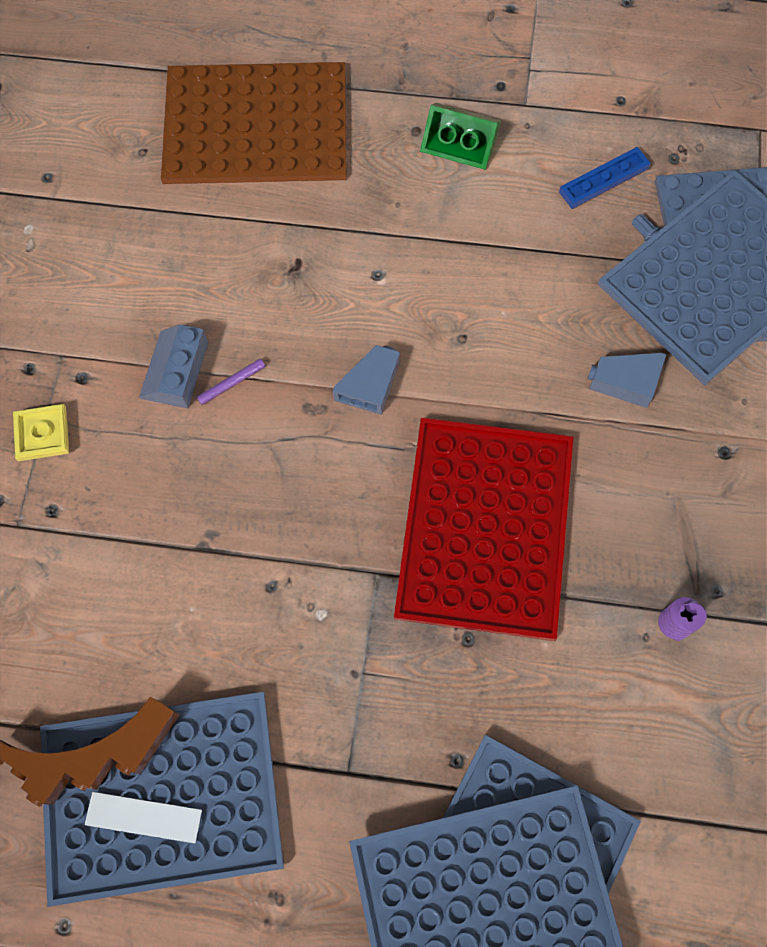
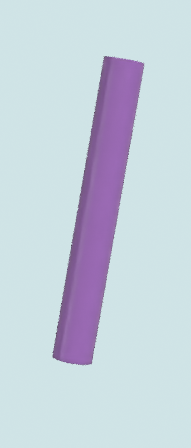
M261 359L256 360L197 396L201 405L207 403L265 367Z

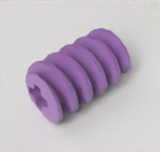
M682 597L676 599L660 613L658 618L659 628L667 637L680 641L704 625L707 618L706 610L692 598Z

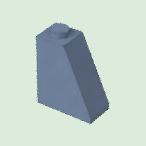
M376 345L334 386V401L382 415L400 363V352L390 346L381 347Z
M652 353L601 357L597 366L592 364L587 379L592 381L589 389L647 408L654 396L666 354Z

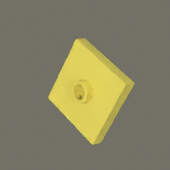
M64 404L13 411L15 459L17 461L69 454L67 412Z

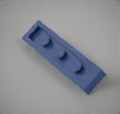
M635 147L560 186L559 193L570 208L573 209L648 170L651 163L641 150Z

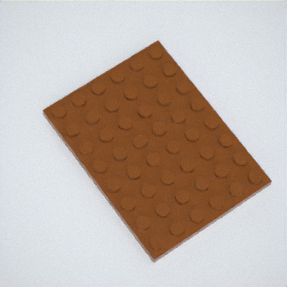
M345 62L168 66L161 167L162 184L346 180Z

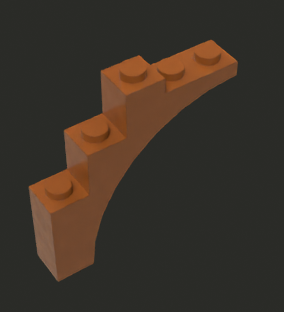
M150 696L137 714L120 729L96 743L77 750L59 753H34L18 749L0 740V765L5 762L12 767L10 773L25 781L20 789L28 793L26 796L28 801L39 807L42 804L53 805L71 778H73L71 783L83 791H86L87 788L97 790L115 762L117 763L114 767L128 776L131 772L141 774L180 714Z

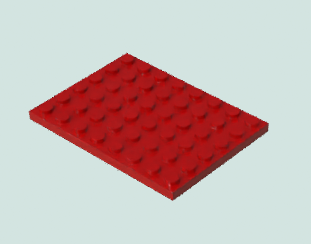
M421 418L394 620L548 641L557 640L573 436Z

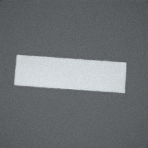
M92 792L85 825L195 843L202 810Z

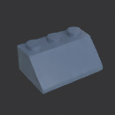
M179 324L160 332L141 389L140 399L188 409L208 346V340L203 329Z

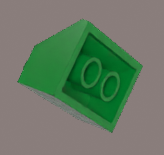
M439 103L431 104L420 152L486 170L497 139L501 120Z

